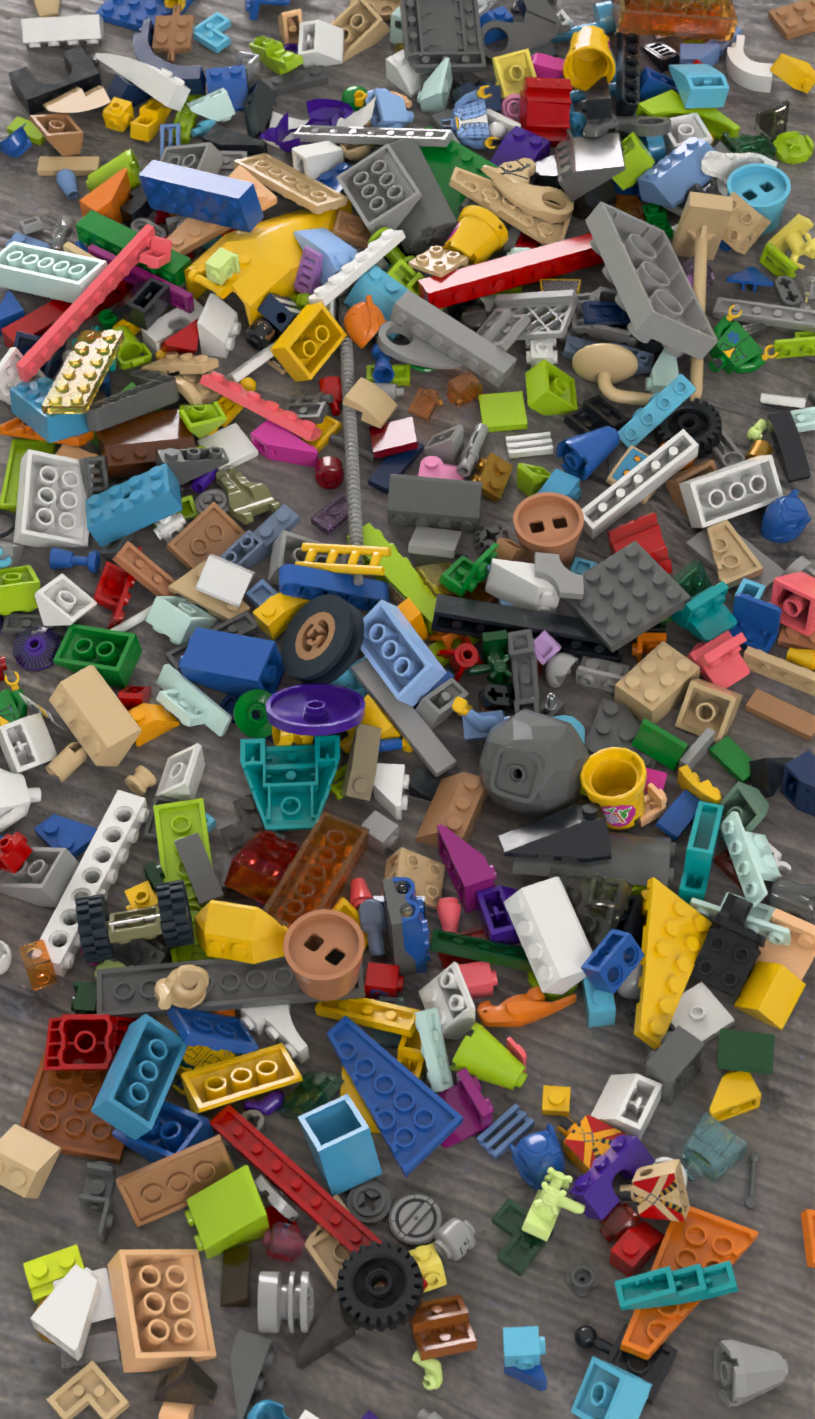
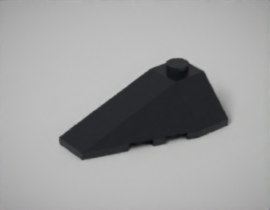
M598 803L573 806L498 836L503 854L508 857L535 859L539 855L553 856V860L562 861V857L578 858L577 862H594L612 858L606 818Z

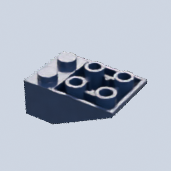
M808 750L785 764L780 792L795 809L815 817V756Z

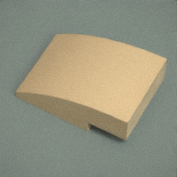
M99 85L85 93L81 88L77 87L43 104V107L47 111L74 113L92 110L111 101L104 87Z

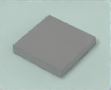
M416 526L408 544V552L453 559L462 539V531Z

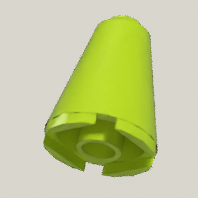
M131 149L126 150L89 174L88 180H86L89 191L91 192L123 168L128 170L131 191L140 185L139 169L141 168L134 152Z
M475 1023L471 1027L474 1030L471 1037L465 1036L452 1060L455 1064L451 1065L449 1069L456 1073L467 1068L471 1076L475 1075L478 1080L510 1090H514L516 1086L521 1088L528 1076L524 1072L526 1066L482 1025Z

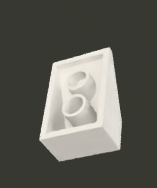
M492 558L485 586L486 592L513 604L514 607L556 613L560 599L557 596L556 589L546 580L534 576V564Z

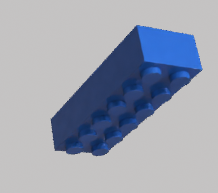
M152 160L139 174L151 209L245 232H251L264 217L252 182L157 160Z

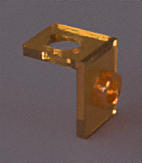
M39 940L19 948L32 990H37L57 982L53 964L44 940ZM33 949L42 951L41 956L36 959L28 958L27 954Z

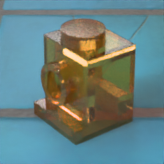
M470 370L448 381L447 398L452 404L460 407L475 398L479 401L478 395H482V383Z

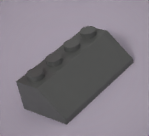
M390 474L387 506L388 525L422 526L475 533V531L480 530L483 513L482 482Z

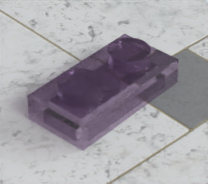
M342 491L311 517V524L325 534H330L348 519L347 494Z

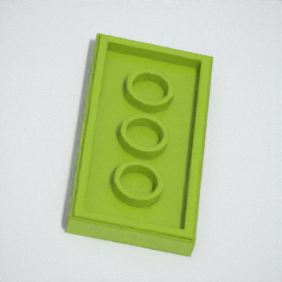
M12 439L0 498L1 510L16 512L21 459L27 450L30 449L55 455L57 443L33 439Z

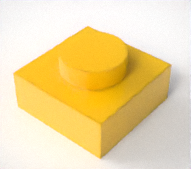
M544 1085L542 1115L569 1117L571 1087Z

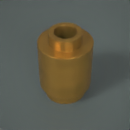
M755 440L751 444L745 460L759 455H772L773 448L765 440Z

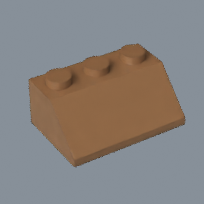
M462 772L442 778L415 841L438 848L437 825L443 824L468 843L488 797L480 776Z

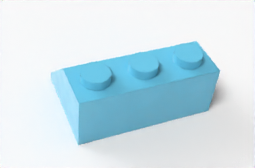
M374 264L359 277L346 297L344 305L351 308L359 302L366 301V296L371 295L373 303L381 310L386 322L393 321L390 317L394 304L408 289ZM389 334L387 337L394 341L400 334Z

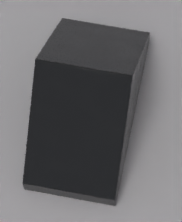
M763 758L749 761L752 787L757 788L764 798L773 797L782 783L785 764L794 758Z

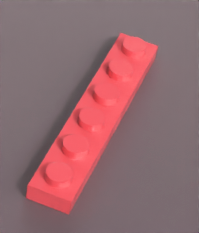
M212 372L202 375L200 384L308 441L320 439L323 430L317 428L315 423L309 420H302L297 417L296 413L279 408L276 402L260 398L261 395L257 392L243 389L240 383L224 379V375L221 373Z

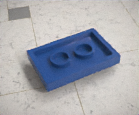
M171 1005L167 1012L182 1041L189 1046L196 1047L200 1045L214 1051L222 1049L237 1055L257 1051L259 1047L245 1025L240 1021V1018L195 1009L187 1010Z

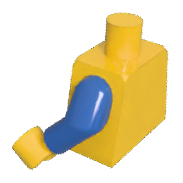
M369 694L365 696V717L360 723L382 728L379 752L400 750L401 748L405 752H413V748L404 737L403 739L400 738L401 734ZM356 726L346 730L349 735L340 741V747L346 754L350 753Z

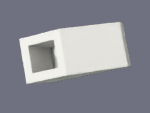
M377 763L373 785L374 798L396 820H402V811L407 810L408 795H404V791L409 789L410 774H405V764Z

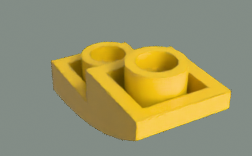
M688 765L678 768L677 783L683 791L685 789L704 802L720 803L722 800L721 793L717 787L712 786L709 780L700 782L697 773L692 772Z

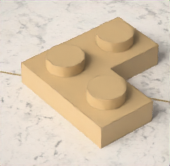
M93 1360L47 1398V1402L61 1419H73L88 1405L92 1407L101 1419H116L130 1407L129 1402Z

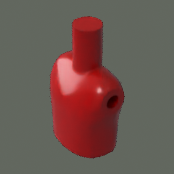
M337 376L322 378L318 383L320 392L333 394V403L327 404L331 406L332 414L338 416L341 413L339 404L343 402L341 379Z

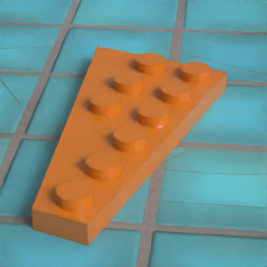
M690 1206L685 1221H670L651 1271L668 1266L673 1271L699 1263L704 1268L729 1260L733 1266L758 1238L759 1232ZM701 1300L670 1306L635 1309L621 1342L620 1350L648 1360Z

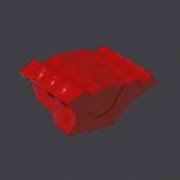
M526 77L523 82V90H520L519 123L521 128L550 140V147H557L560 142L567 140L566 129H570L569 116L572 103L570 98L572 91L570 79Z
M655 512L640 516L636 520H631L624 525L621 524L607 531L611 555L636 541L668 574L673 572L671 559L668 558L667 546L664 543Z
M62 1014V1017L49 1018L43 1071H109L129 1025L138 1018L116 1017L110 1014Z

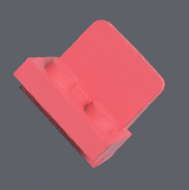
M728 630L708 643H697L688 656H686L700 666V676L705 681L726 689L750 673L749 667L739 653L742 650L740 645L747 641L742 632L733 637Z

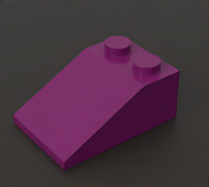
M443 824L437 825V840L440 858L445 865V869L465 913L477 910L476 891L495 887L496 871L492 864L488 865L485 856Z

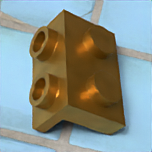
M490 452L485 458L481 457L475 465L476 474L471 477L470 481L482 482V495L497 503L502 497L513 465Z

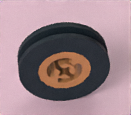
M333 594L321 595L306 603L289 623L282 640L281 657L285 670L304 684H330L342 676L354 662L363 642L364 621L360 611L341 597Z

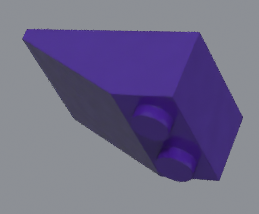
M515 126L504 137L490 162L498 167L505 162H512L522 158H529L534 162H538L550 156V140Z

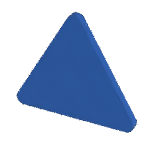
M752 266L726 277L727 282L742 283L743 291L746 287L745 284L754 285L753 292H756L757 285L774 286L773 281Z

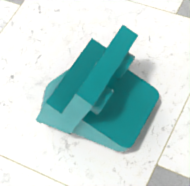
M724 581L714 587L713 585L692 597L691 601L686 603L684 608L674 613L671 620L704 643L710 642L724 632L731 630L737 624V619L723 604L729 587Z

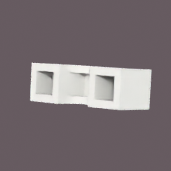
M194 298L195 310L189 314L179 308H175L158 318L147 331L141 328L143 343L154 354L161 350L160 347L163 342L173 336L174 333L179 332L197 318H200L204 307Z

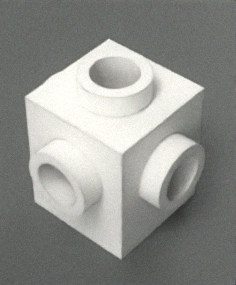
M175 513L155 522L156 528L153 531L160 541L165 539L168 544L185 528L184 526L187 525V522L181 513Z

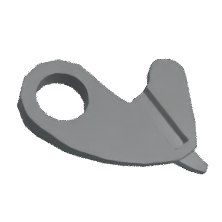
M387 321L380 326L376 342L379 349L386 355L420 367L451 369L468 378L474 376V372L396 322ZM394 333L401 334L409 339L410 344L404 346L396 345L388 340L387 336Z

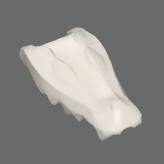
M709 151L702 160L701 170L704 174L715 177L724 184H727L730 174L741 166L761 163L777 167L778 162L757 153Z

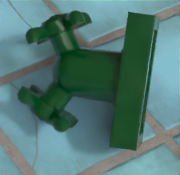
M506 630L482 633V661L484 664L470 667L468 670L469 676L491 673L487 677L488 682L495 685L512 686L511 682L506 681L512 676V672L507 670V661L510 659V655L507 654L508 637Z

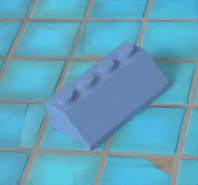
M696 137L688 138L682 145L674 149L669 155L659 160L656 165L646 170L643 175L637 178L641 200L674 209L683 202L685 193L691 186L698 183L702 187L713 178L702 172L701 163L705 154L709 151H715L714 148L705 140Z

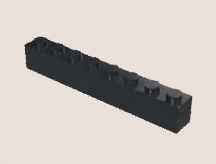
M437 594L431 628L433 631L482 639V633L506 630L509 633L531 629L535 639L545 630L561 646L558 652L616 662L622 661L625 645L612 653L580 618Z

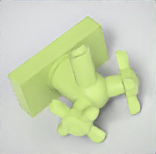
M552 1167L548 1168V1174L544 1177L545 1181L541 1184L542 1190L538 1189L521 1229L545 1241L549 1239L561 1208L575 1214L585 1211V1205L565 1197L567 1194L565 1190L569 1189V1183L573 1180L572 1176H565V1174L555 1171Z

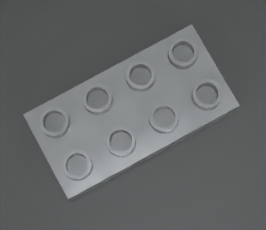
M600 202L585 220L593 237L590 241V246L602 257L605 263L602 272L617 289L618 294L615 296V301L627 312L631 320L628 324V330L636 339L643 343H648L651 339L660 342L670 354L676 357H681L683 353L702 360L718 340L665 231L604 202Z

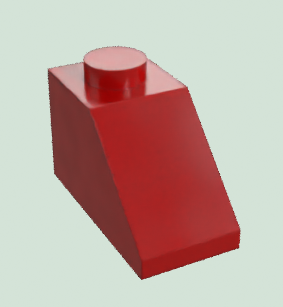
M645 1220L629 1228L611 1248L609 1263L626 1277L637 1275L660 1248L664 1235Z

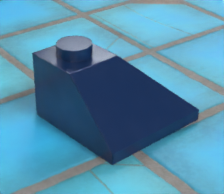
M17 331L13 347H16L24 356L42 336ZM67 342L62 347H59L51 359L40 368L47 378L52 379L63 362L62 354L65 352Z

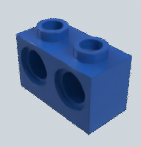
M612 929L584 962L581 969L595 989L614 994L645 955L631 933Z

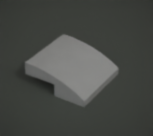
M508 308L495 309L476 333L502 350L507 351L531 319L527 314H512Z

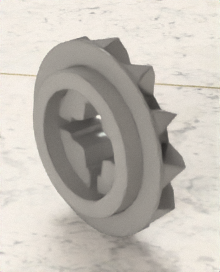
M209 489L202 492L195 501L198 514H201L213 503V500L224 512H228V500L225 492L221 489Z

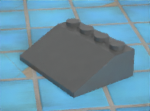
M619 133L603 134L599 137H575L568 141L560 142L555 148L558 182L571 202L626 170Z

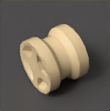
M139 765L135 769V773L125 779V783L134 794L143 797L146 794V789L156 784V779L147 768Z

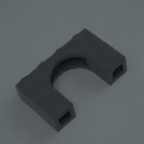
M81 46L63 52L65 68L70 76L61 82L53 84L39 82L34 78L27 66L9 72L11 87L29 115L46 110L43 104L77 87L81 88L85 93L99 85L102 86L99 71Z

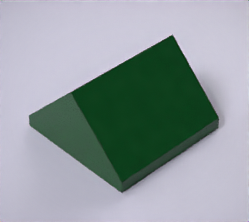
M720 1029L717 1044V1069L772 1075L775 1035Z

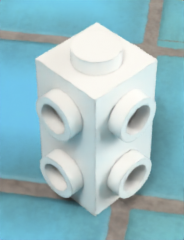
M542 326L536 327L531 332L538 331ZM556 338L525 340L526 349L530 348V351H526L527 365L531 364V368H533L543 359L552 365L557 364V350H553V348H556Z

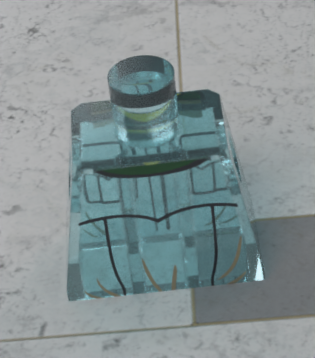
M705 1112L683 1149L682 1158L688 1163L684 1168L687 1173V1180L694 1183L701 1174L711 1181L717 1180L744 1158L748 1143Z

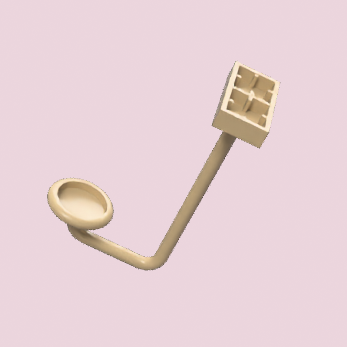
M690 191L672 240V247L676 256L694 258L693 291L705 313L707 260H714L733 212V197ZM611 343L592 344L581 348L572 358L574 371L583 379L597 383L602 394L611 401L646 406L649 403V399L654 395L651 393L620 390L612 385L629 379L638 369L636 356L625 347ZM691 356L690 382L696 387V391L690 398L694 402L695 398L701 400L703 392L704 358L700 360Z

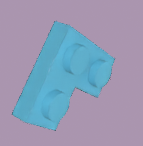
M216 12L194 28L193 39L215 53H219L231 44L230 37L222 33L231 27V20Z

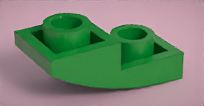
M653 203L648 206H642L646 222L664 230L668 239L673 238V230L667 221V212L664 207Z

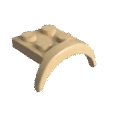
M214 370L204 374H179L174 376L176 377L178 392L186 398L190 405L209 404L223 396L200 384L202 375L215 372Z

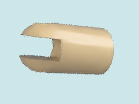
M72 742L45 769L50 775L57 776L60 783H63L87 759L88 754L83 747L80 748L79 742Z

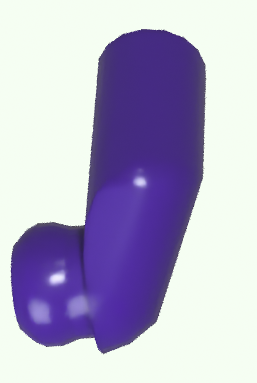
M274 1089L261 1100L247 1098L244 1111L257 1110L263 1115H270L283 1104L284 1094L281 1090Z

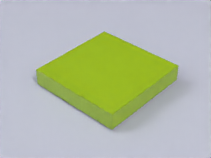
M523 391L478 395L482 424L489 428V432L527 429Z

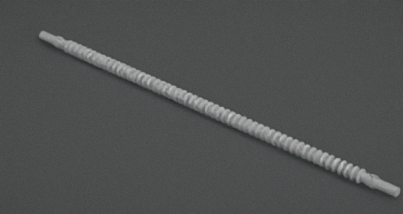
M346 294L338 297V323L345 333L343 319L346 312L350 309L344 305L347 297ZM348 335L340 343L342 401H344L346 394L355 385L353 341ZM342 402L349 545L363 546L357 411L344 405ZM360 555L357 565H364L362 559L364 555ZM353 574L354 584L356 586L362 585L363 575Z

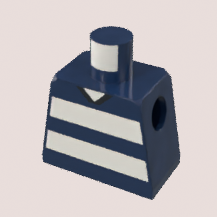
M269 293L257 309L282 333L302 311L291 298Z

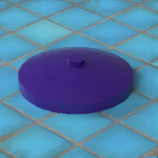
M309 683L287 687L274 693L266 702V718L269 723L282 731L298 735L320 736L340 733L355 727L365 717L364 698L350 688L335 684Z

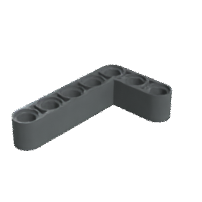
M146 369L131 372V382L137 387L84 407L88 430H104L179 401L176 377Z

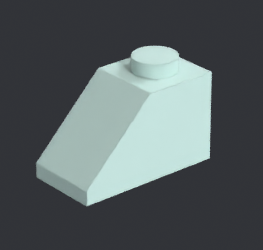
M224 88L187 103L192 112L217 122H226L232 118V115L236 114L228 93Z

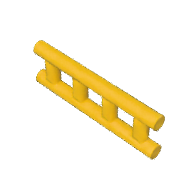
M302 543L301 550L302 552H307L304 562L296 561L295 565L334 573L383 576L385 568L384 566H379L382 556H391V548ZM329 553L326 563L314 562L316 554ZM338 554H350L348 563L335 564ZM360 555L372 556L369 565H357Z

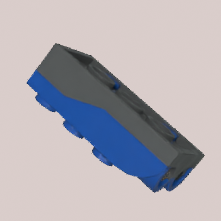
M391 877L382 879L386 931L393 965L400 966V976L427 972L426 962L431 961L429 953V929L427 920L424 919L422 897L416 896L415 885L410 878Z

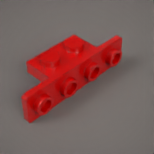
M108 561L103 566L93 599L98 605L113 611L107 629H111L116 623L120 624L125 615V611H122L123 605L126 606L129 602L131 593L128 590L129 587H133L136 579L122 567Z

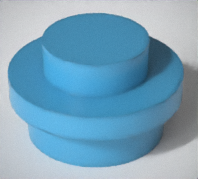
M581 112L570 113V128L575 132L582 131L586 125L584 114Z

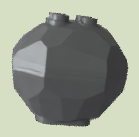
M523 709L490 729L479 760V776L484 790L497 805L542 819L563 811L578 802L582 786L580 772L589 754L578 732L571 723Z

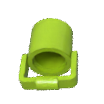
M124 325L117 326L108 333H115L117 337L116 363L120 369L134 368L151 362L152 353L143 342L140 343L129 327Z

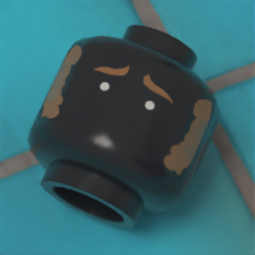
M264 318L255 319L246 330V341L255 350H263L268 347L278 336L276 327L268 319Z

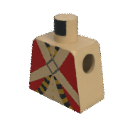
M680 1159L638 1168L633 1177L632 1184L620 1186L621 1201H636L638 1213L642 1218L685 1221L690 1204Z

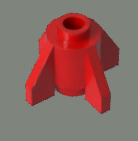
M464 636L461 645L455 649H439L436 656L441 658H449L451 667L455 669L453 675L456 682L459 681L463 672L473 665L484 664L468 636Z

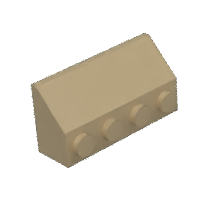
M89 665L61 681L49 699L96 766L118 767L142 731L94 665Z

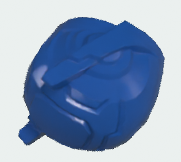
M793 489L788 496L777 498L767 506L760 528V533L765 539L776 543H787L799 537L806 525L811 521L806 506L797 497L799 490Z
M550 1123L546 1125V1130L534 1132L522 1138L516 1147L512 1144L509 1145L512 1153L511 1158L521 1179L525 1184L537 1191L538 1189L542 1190L541 1184L545 1181L544 1177L548 1174V1168L552 1167L555 1171L562 1172L563 1174L565 1169L563 1151L555 1135L554 1128Z

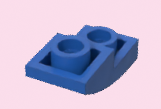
M685 789L655 826L666 835L677 840L695 818L698 802L701 800Z

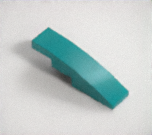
M730 1260L702 1268L700 1263L673 1271L668 1266L614 1281L621 1310L677 1305L739 1291Z

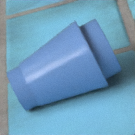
M70 169L60 170L56 175V183L69 200L76 199L79 196L75 173Z

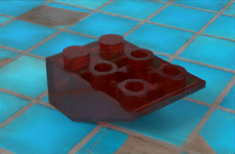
M261 829L232 859L224 885L267 906H271L290 880L304 857L306 849L299 847L295 842L286 841L276 836L271 831Z

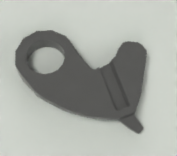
M523 0L526 6L524 23L492 20L482 26L481 37L485 58L492 61L494 57L527 48L530 50L549 43L557 34L571 31V27L561 24L555 11L546 0ZM491 30H501L508 37V45L504 50L492 52L485 46L484 38Z

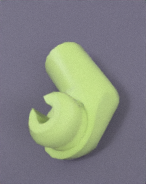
M759 419L747 431L748 440L755 441L763 438L762 433L767 428L765 420Z
M416 1350L412 1361L425 1369V1380L422 1381L424 1388L427 1390L438 1389L443 1382L440 1361L436 1358L421 1361Z

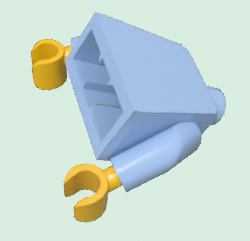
M375 88L366 94L362 90L355 92L354 104L357 107L363 106L365 101L367 105L376 96L372 118L370 119L372 127L403 128L407 123H412L414 113L406 110L402 97L392 94L385 88Z

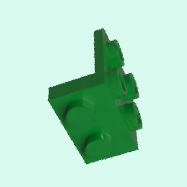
M494 543L475 563L462 555L441 575L438 582L460 597L468 591L473 592L479 581L482 583L489 573L487 567L491 565L492 558L496 559L498 557L496 551L499 545Z

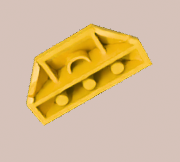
M211 900L194 916L197 941L209 957L256 964L285 956L283 943L288 928L284 925L281 926L273 917L259 907Z

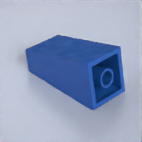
M196 627L193 635L189 637L186 651L179 659V668L183 676L189 681L226 694L230 693L238 698L248 691L257 689L267 691L273 695L276 693L285 672L282 657L275 641Z

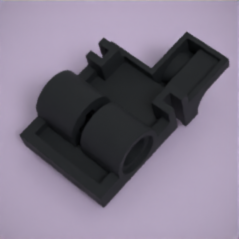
M731 893L728 894L721 910L713 920L715 926L719 927V930L711 927L690 977L737 999L755 967L758 956L761 954L760 949H757L756 946L764 948L766 941L765 936L743 927L753 907V903Z

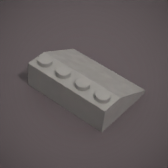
M389 143L336 177L371 235L383 227L396 230L422 197L421 192Z

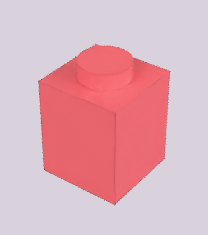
M480 961L458 965L472 999L493 996V986L498 985L496 970L490 969V963Z

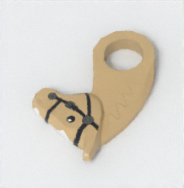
M522 158L512 162H505L498 168L487 165L481 168V171L491 178L497 190L512 204L526 213L553 223L565 222L571 217L574 202H571L565 192L553 187L529 184V177L533 176L536 172V164L533 160ZM543 200L554 201L562 206L563 209H552L544 204Z

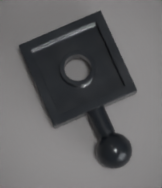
M627 1324L624 1325L615 1344L598 1337L593 1327L589 1325L580 1326L574 1335L576 1344L583 1349L596 1348L609 1355L606 1362L652 1384L646 1401L652 1405L677 1356L678 1350L663 1343L648 1360H645L647 1366L643 1370H635L630 1365V1361L638 1356L620 1350L621 1342L628 1328Z

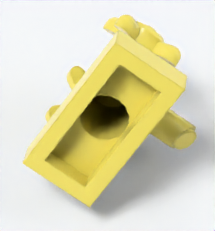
M798 214L773 236L768 243H772L782 253L790 249L792 254L789 259L798 265L799 269H804L805 266L797 263L802 255L811 259L815 258V237L811 239L810 234L806 233L814 225L810 219ZM804 234L807 242H805L802 237Z

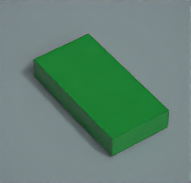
M726 736L709 748V754L737 781L745 784L751 779L749 761H753V759L731 738Z

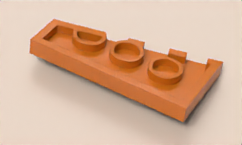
M18 417L0 425L1 435L46 441ZM94 431L53 443L81 447L95 438Z

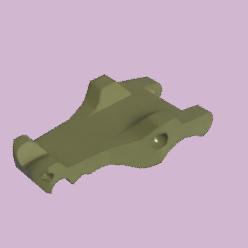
M231 467L223 472H216L215 483L217 486L220 485L227 495L228 515L232 519L236 518L245 525L253 523V516L267 511L273 514L281 507L280 503L273 499L266 485L248 481L241 472L236 471V467Z

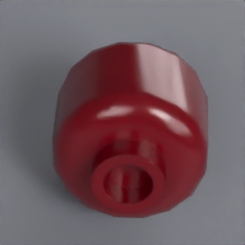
M325 456L315 464V480L321 488L332 490L338 488L343 483L344 467L338 458Z

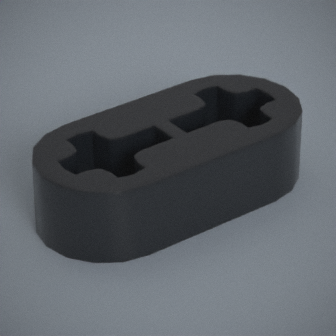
M490 684L478 694L479 702L487 709L515 710L513 700L515 701V691L513 686Z

